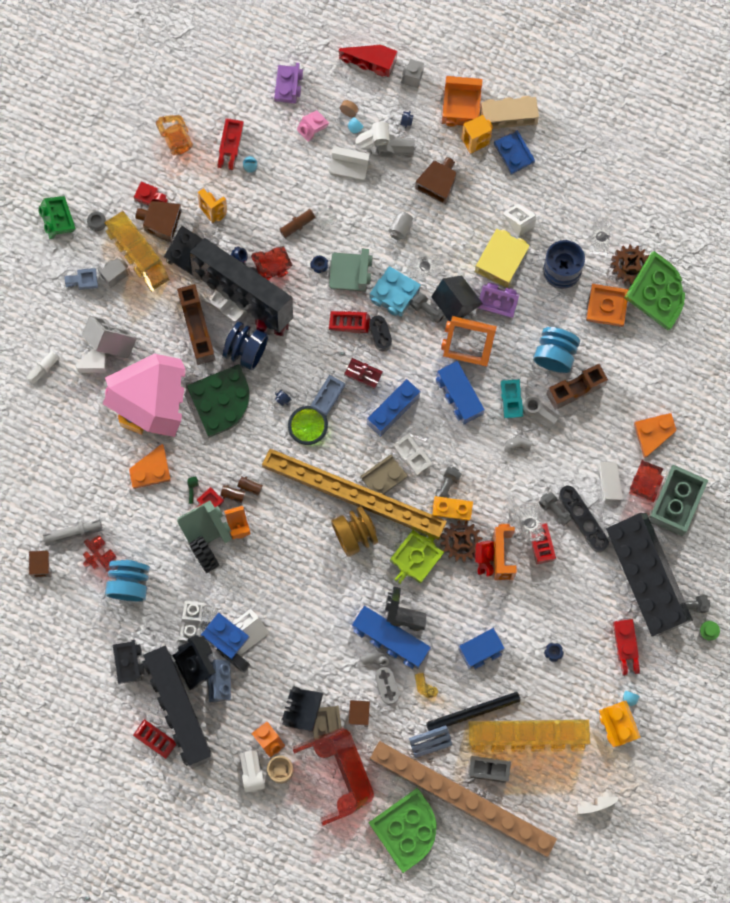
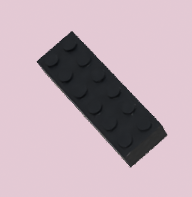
M204 238L190 251L192 274L196 279L204 281L212 290L220 292L225 299H230L240 309H245L253 318L264 322L269 329H274L279 333L293 319V297L208 239Z
M638 513L606 528L651 636H660L692 622V616L647 513Z
M165 645L144 654L143 666L148 675L151 674L153 677L150 679L153 690L160 694L157 700L161 709L167 711L168 715L165 716L168 726L171 729L174 728L175 734L172 736L178 748L181 747L183 750L180 755L184 765H189L194 769L214 760L168 648Z

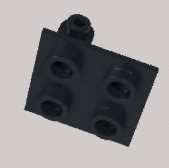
M181 225L164 255L166 262L170 265L174 263L193 276L190 251L203 239Z
M293 686L289 690L288 699L292 700V702L286 701L291 706H285L284 708L289 711L284 710L281 719L283 721L282 725L313 732L324 693Z

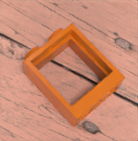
M452 316L451 321H447L445 332L448 333L447 339H443L441 350H444L443 357L487 367L497 326ZM455 326L487 333L482 358L449 350Z

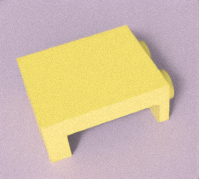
M496 228L477 262L474 272L505 288L509 287L530 245L521 238L516 239L509 232Z

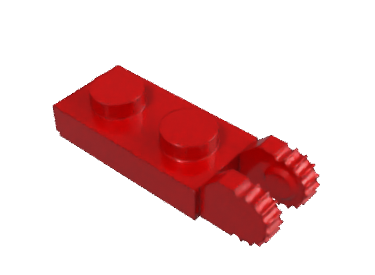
M225 119L219 148L218 168L223 167L224 156L226 155L231 156L228 165L229 170H234L244 121Z
M633 619L613 621L618 661H620L623 676L628 674L626 660L631 659L634 673L640 674L639 654Z

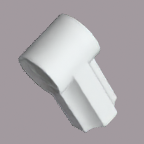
M376 122L372 125V129L360 134L356 138V144L359 149L365 151L376 145L384 146L389 144V124L387 122Z
M257 750L240 753L245 793L265 789Z

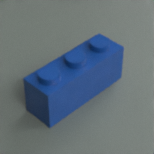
M458 361L437 371L436 382L439 388H443L446 392L444 395L449 405H453L455 409L453 412L458 421L461 420L464 425L484 415L485 409Z
M406 379L367 418V425L381 437L420 398L421 391Z

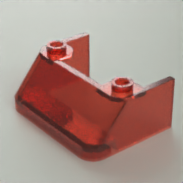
M338 728L291 747L294 754L313 746L316 754L321 758H328L334 755L349 793L339 797L337 812L320 818L322 826L356 812L373 800L374 791L352 735L347 729Z

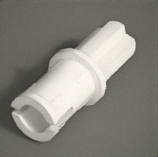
M51 350L41 362H37L38 365L26 376L27 380L31 384H35L45 373H49L48 370L60 358Z

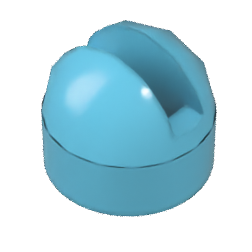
M355 117L348 123V128L352 133H358L364 128Z
M251 156L246 157L243 161L244 170L249 173L257 170V160Z
M626 690L623 695V701L627 700L629 706L636 705L640 698L639 695Z

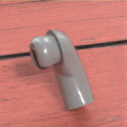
M514 437L505 442L504 450L509 454H512L514 449L518 447L530 450L532 441L521 437Z
M373 650L360 656L363 666L371 662L382 667H386L389 664V657L378 650Z

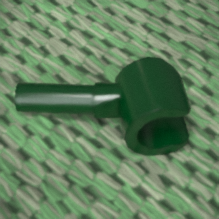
M196 476L190 477L187 480L189 504L194 503L193 488L199 486Z

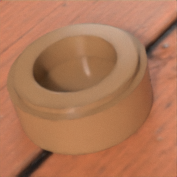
M344 100L340 105L341 112L348 117H355L359 111L357 105L349 100Z

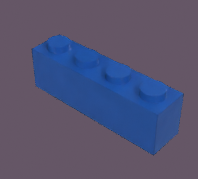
M364 605L352 623L353 633L361 638L367 637L370 639L369 643L376 648L383 647L392 658L396 659L399 657L404 661L403 664L412 670L413 668L419 669L431 647L400 627L386 622V618Z

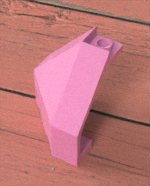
M153 354L106 377L105 380L108 386L105 390L103 405L147 432L175 437L182 418V414L178 413L179 404L183 403L184 387H181V377H185L186 370L182 360Z

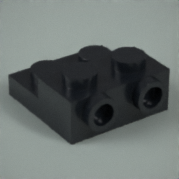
M198 635L187 640L188 643L177 648L178 651L172 655L189 690L195 689L216 673L208 658L213 653L210 645L204 636L199 637Z

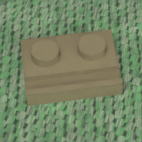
M389 455L361 475L360 478L368 489L384 495L408 478V476L393 456Z
M339 705L319 708L313 729L315 749L344 746Z

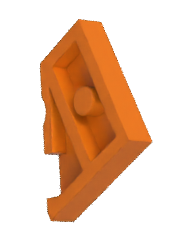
M672 413L634 422L644 458L648 457L677 431Z
M163 444L159 445L129 469L133 489L171 481Z

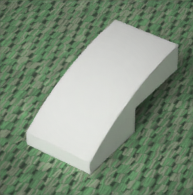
M217 290L207 300L213 308L235 324L238 321L241 322L249 313L245 309H240L230 299H225Z
M409 433L392 445L416 475L432 464Z

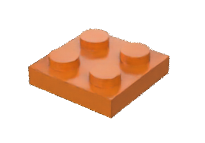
M592 284L586 321L623 327L627 308V300L624 297L629 289Z

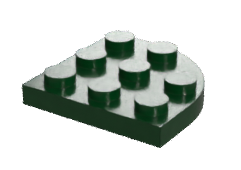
M240 364L187 385L208 438L231 429L244 417L249 405L250 393Z

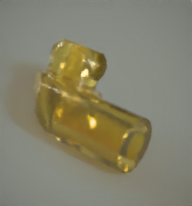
M424 673L414 675L417 691L426 698H433L438 695L437 687H432L426 683Z

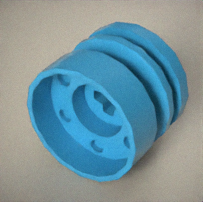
M543 328L542 337L539 340L541 345L537 346L533 361L547 370L569 373L574 362L572 355L577 353L581 340L575 334L560 328Z
M132 560L110 561L109 568L112 570L108 571V576L116 579V581H108L106 583L105 596L123 601H146L147 586L139 584V582L148 581L149 576L145 574L149 573L150 566Z

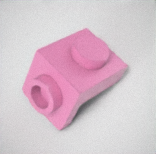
M316 110L302 118L297 131L307 141H310L315 133L327 128L329 122Z

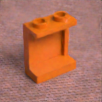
M446 76L442 124L450 127L456 125L463 126L465 123L479 117L483 79Z
M499 524L498 527H495L492 535L494 541V580H514L517 574L516 565H505L504 538H512L515 532V527H510V524Z

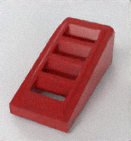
M330 312L329 330L369 333L370 315L367 312ZM337 317H340L339 326H336ZM345 317L347 318V326H344ZM353 318H355V325H354V326H352V319H353Z
M547 523L539 524L540 526H538L541 530L544 529V533H541V535L546 537V540L536 542L534 533L531 535L536 565L556 560ZM544 544H547V546H548V547L540 548V549H538V547H537V546H539V545H544ZM549 551L548 555L540 556L539 554L541 552Z
M145 719L133 734L135 738L165 759L168 758L176 746L174 739ZM148 726L150 728L149 731L146 733L144 738L141 737L142 733ZM155 731L156 735L151 742H148L147 740ZM162 736V741L159 743L157 747H155V743L157 742L159 737ZM168 740L170 742L164 752L161 751V748Z

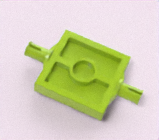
M414 530L411 531L390 558V562L400 570V573L394 579L395 582L398 581V584H401L406 576L412 577L420 584L423 582L444 554L434 544L435 538L425 537Z

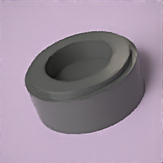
M98 211L89 214L87 218L89 228L93 231L104 229L106 226L104 214Z

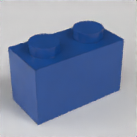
M494 628L458 647L469 669L474 667L475 670L484 666V661L489 658L493 661L501 657V652L505 649Z

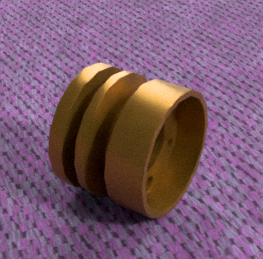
M361 506L356 508L358 517H356L353 511L349 512L351 519L349 522L343 515L331 520L334 532L347 557L360 552L359 542H362L366 548H369L368 538L373 545L378 543L374 524Z

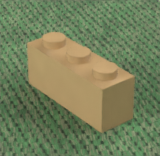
M523 96L517 99L508 97L503 100L495 101L489 99L481 102V115H484L486 120H490L493 129L538 124L539 113L536 97Z

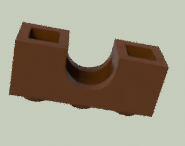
M597 364L582 371L573 380L568 382L563 380L549 387L546 394L556 410L605 387L608 378L600 364Z

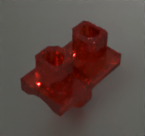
M100 535L92 540L87 538L84 543L93 555L86 551L83 554L86 559L83 565L85 567L91 565L95 570L99 567L96 563L98 560L108 572L110 570L109 562L115 561L117 556L111 549L103 555L100 554L99 550L106 545Z

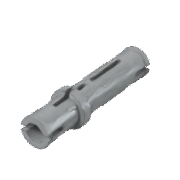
M100 519L86 523L80 522L73 527L43 534L45 545L48 546L82 536L84 538L88 534L103 531Z

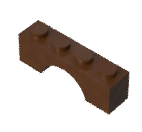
M196 285L178 288L177 291L197 365L216 361Z

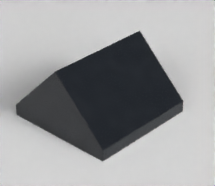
M462 275L443 278L431 296L448 321H451L452 316L463 318L483 304Z

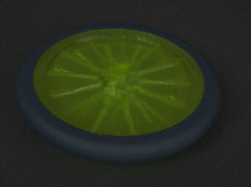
M309 405L297 408L288 420L290 436L302 445L318 443L324 438L328 430L326 415Z

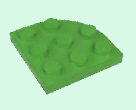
M654 251L649 255L624 298L662 327L670 330L684 306L685 292H683L681 283L683 280L677 269Z
M418 788L368 822L402 873L421 861L431 850L435 841L437 828L435 815Z

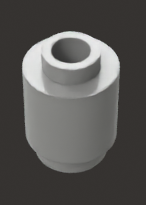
M403 211L397 214L388 230L390 236L395 240L405 239L413 224V217Z

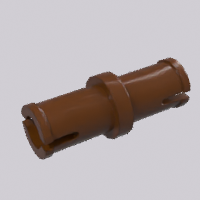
M309 208L297 218L293 217L292 221L279 228V231L286 239L297 230L301 231L303 226L316 219V216Z

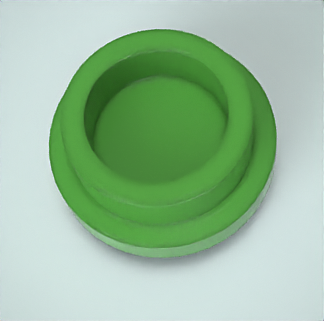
M706 621L700 627V634L705 640L712 641L719 636L720 628L717 623Z

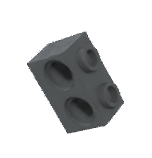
M471 756L467 778L508 783L511 761Z

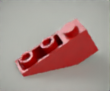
M381 44L339 49V59L344 63L355 64L359 68L371 70L379 76L390 77L397 61L398 51Z

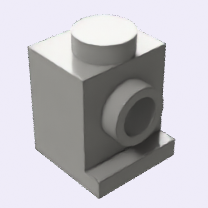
M410 59L409 64L404 66L401 83L418 88L424 72V63Z
M122 258L108 261L103 269L101 266L97 268L100 276L110 288L129 275L127 271L128 265Z

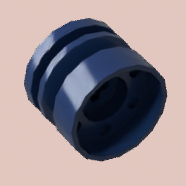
M569 240L557 241L548 248L543 274L550 285L555 288L566 289L577 284L581 278L585 263V254L582 248Z
M238 321L226 338L222 357L225 359L231 357V362H236L241 356L240 366L252 371L258 365L265 351L269 335L260 330H255L250 336L251 326L247 325L244 328V323Z

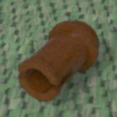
M241 476L237 487L241 491L243 489L259 496L263 485L247 479V476Z
M228 484L227 486L223 485L220 496L223 499L228 498L242 503L246 491L229 487Z

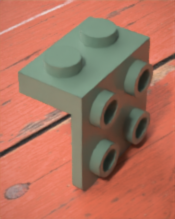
M362 248L361 255L333 253L329 287L337 290L366 292L367 284H371V273H368V267H372L373 255H369V249Z
M210 500L177 519L189 543L200 536H203L207 544L220 536L224 543L232 540L228 534L232 532L227 522L223 523L220 519L223 517L222 512L218 506L214 508Z

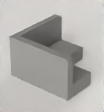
M91 315L82 333V337L96 351L129 358L137 339L129 330L113 327L106 319Z

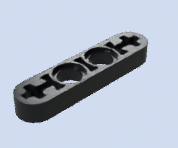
M564 486L559 492L561 503L571 514V518L593 551L603 552L609 544L607 536L576 489L572 486ZM565 491L568 493L572 492L571 499L574 503L571 506L568 505L571 503L570 499L563 497ZM575 506L583 508L584 513L581 516L573 513ZM591 522L594 525V530L592 532L585 531L584 523ZM596 531H598V533H599V534L596 535L597 539H598L599 541H601V540L604 541V543L602 544V546H603L602 548H601V546H597V547H596L595 543H596L597 541H596V539H595L594 536H593L592 539H590V537H589V536L594 535V534L596 533Z

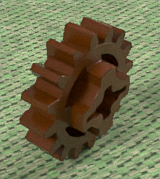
M629 244L628 249L623 245L621 251H615L616 256H612L610 268H614L612 275H618L617 281L623 279L622 284H625L626 281H629L630 286L633 284L642 269L640 260L644 265L649 255H644L645 249L639 251L638 245L633 249L632 245Z
M458 520L456 526L451 522L449 525L450 529L445 527L444 532L446 534L441 535V539L445 540L440 543V546H445L443 552L449 553L448 559L455 557L456 563L459 559H462V562L465 563L467 557L470 561L473 560L472 554L475 555L476 543L483 539L477 536L480 530L474 531L475 525L472 524L469 527L468 521H465L463 525ZM471 535L474 539V545L472 542H470ZM449 538L453 542L452 548L449 545ZM463 538L465 540L464 543L459 545L458 541ZM459 551H466L467 553L460 554V553H458V552H459Z

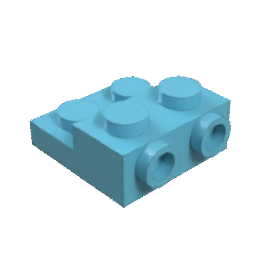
M389 266L370 292V299L373 304L379 307L382 305L387 308L390 314L402 317L412 298L419 291L421 284Z

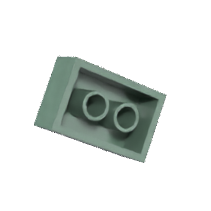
M672 465L650 512V522L683 537L688 530L708 480Z

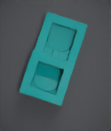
M520 379L500 381L504 418L523 417Z

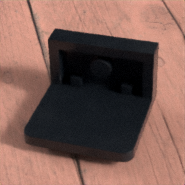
M393 586L392 593L388 592L386 598V622H390L393 626H407L414 631L425 630L427 614L399 607L401 588Z

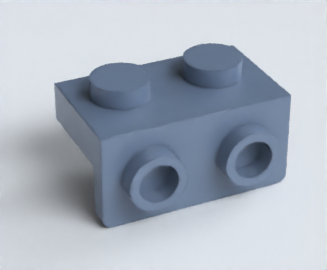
M213 660L211 663L216 673L208 678L209 702L231 700L230 660Z

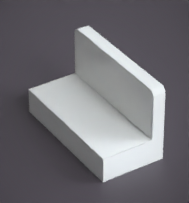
M333 146L329 173L364 181L370 154Z
M251 609L233 622L234 625L250 637L237 654L241 656L269 633L259 617Z

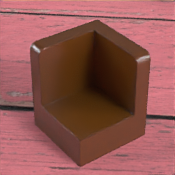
M47 550L29 551V575L32 578L52 577V569L49 567V552Z
M350 700V725H364V727H368L370 701Z

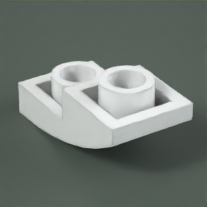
M185 601L179 643H188L187 640L195 635L200 637L201 619L203 618L201 617L202 606L204 608V603Z
M602 793L600 797L595 798V805H593V802H580L581 806H576V815L589 814L605 809L616 803L618 797H612V793Z

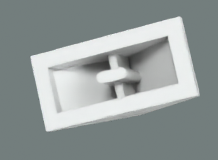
M519 204L503 213L518 237L535 226L536 215Z
M93 348L75 365L77 371L80 374L107 373V353L96 351Z

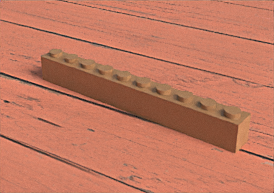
M381 741L378 742L370 757V761L545 858L549 856L557 841V838Z

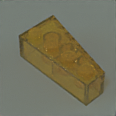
M124 211L104 222L107 227L105 231L110 240H115L116 243L114 244L119 252L125 254L124 258L128 264L134 267L137 276L142 278L151 292L170 280L161 259Z

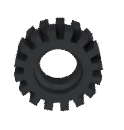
M203 536L189 543L192 552L206 574L220 566Z

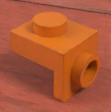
M243 506L224 511L227 523L232 531L230 532L232 539H241L251 534Z
M265 722L251 733L269 757L279 753L285 747L281 738L268 722Z

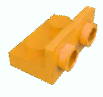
M204 188L198 192L199 208L211 223L221 221L227 213L226 198L223 196L216 201L211 192L207 193Z
M435 496L432 515L470 521L473 501Z
M627 700L599 710L600 721L606 728L608 742L612 744L613 748L641 738Z

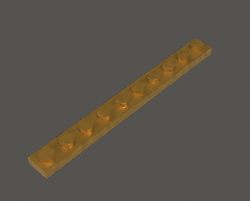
M269 449L262 463V468L357 507L361 506L364 510L437 540L440 539L447 521L273 449Z

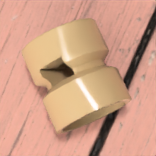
M275 756L267 765L268 775L275 783H287L293 776V765L285 756Z

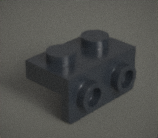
M135 639L131 640V642L114 644L113 652L118 684L142 681V675H145L143 663L139 661V656L142 655L141 645L137 644Z

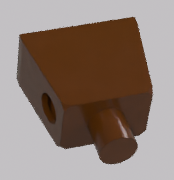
M446 157L442 164L433 161L416 180L415 189L446 205L456 180L457 172L452 170L455 161L449 157Z
M152 201L149 204L148 210L137 209L135 219L144 221L143 227L147 233L172 243L182 213L181 204Z

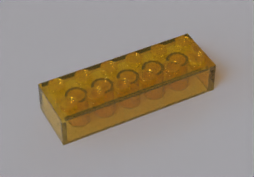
M589 720L468 721L466 725L467 749H471L472 753H482L485 749H491V752L495 753L503 752L505 749H511V752H523L525 748H531V752H542L545 748H551L552 752H560L565 748H571V751H583L585 747L590 745Z

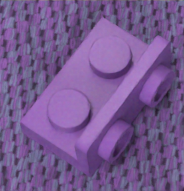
M296 62V66L278 65L275 102L296 103L297 97L301 96V86H298L299 80L303 79V69H300V63Z
M490 282L487 285L484 284L479 298L483 304L478 308L513 318L520 295L516 293L517 290L508 287L505 290L498 288L499 285Z

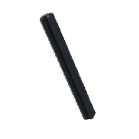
M514 692L428 721L426 723L427 729L431 731L443 726L448 727L519 703L521 701L518 692Z

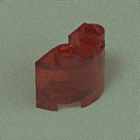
M284 246L273 248L265 253L260 251L251 255L259 275L267 280L278 276V278L284 277L288 274L287 270L293 266Z
M641 460L628 494L654 503L658 492H655L656 486L660 487L664 478L661 475L663 468Z

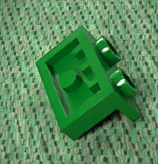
M65 196L44 198L38 211L39 215L43 218L44 230L48 233L49 239H54L56 234L74 232L76 228Z

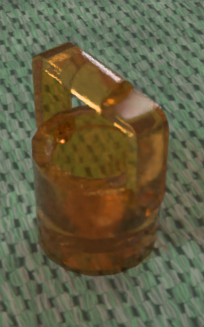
M167 115L157 119L155 122L160 135L164 137L172 155H181L192 148L193 143L182 116ZM175 121L178 122V124H174L168 127L167 129H165L162 124L171 123Z

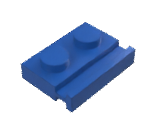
M518 130L494 141V146L511 174L535 163L533 155Z
M219 612L204 632L201 633V636H204L208 642L231 660L250 638L249 635Z

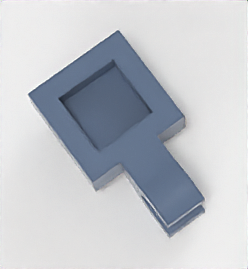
M96 268L77 270V275L64 276L66 287L79 285V290L98 288Z

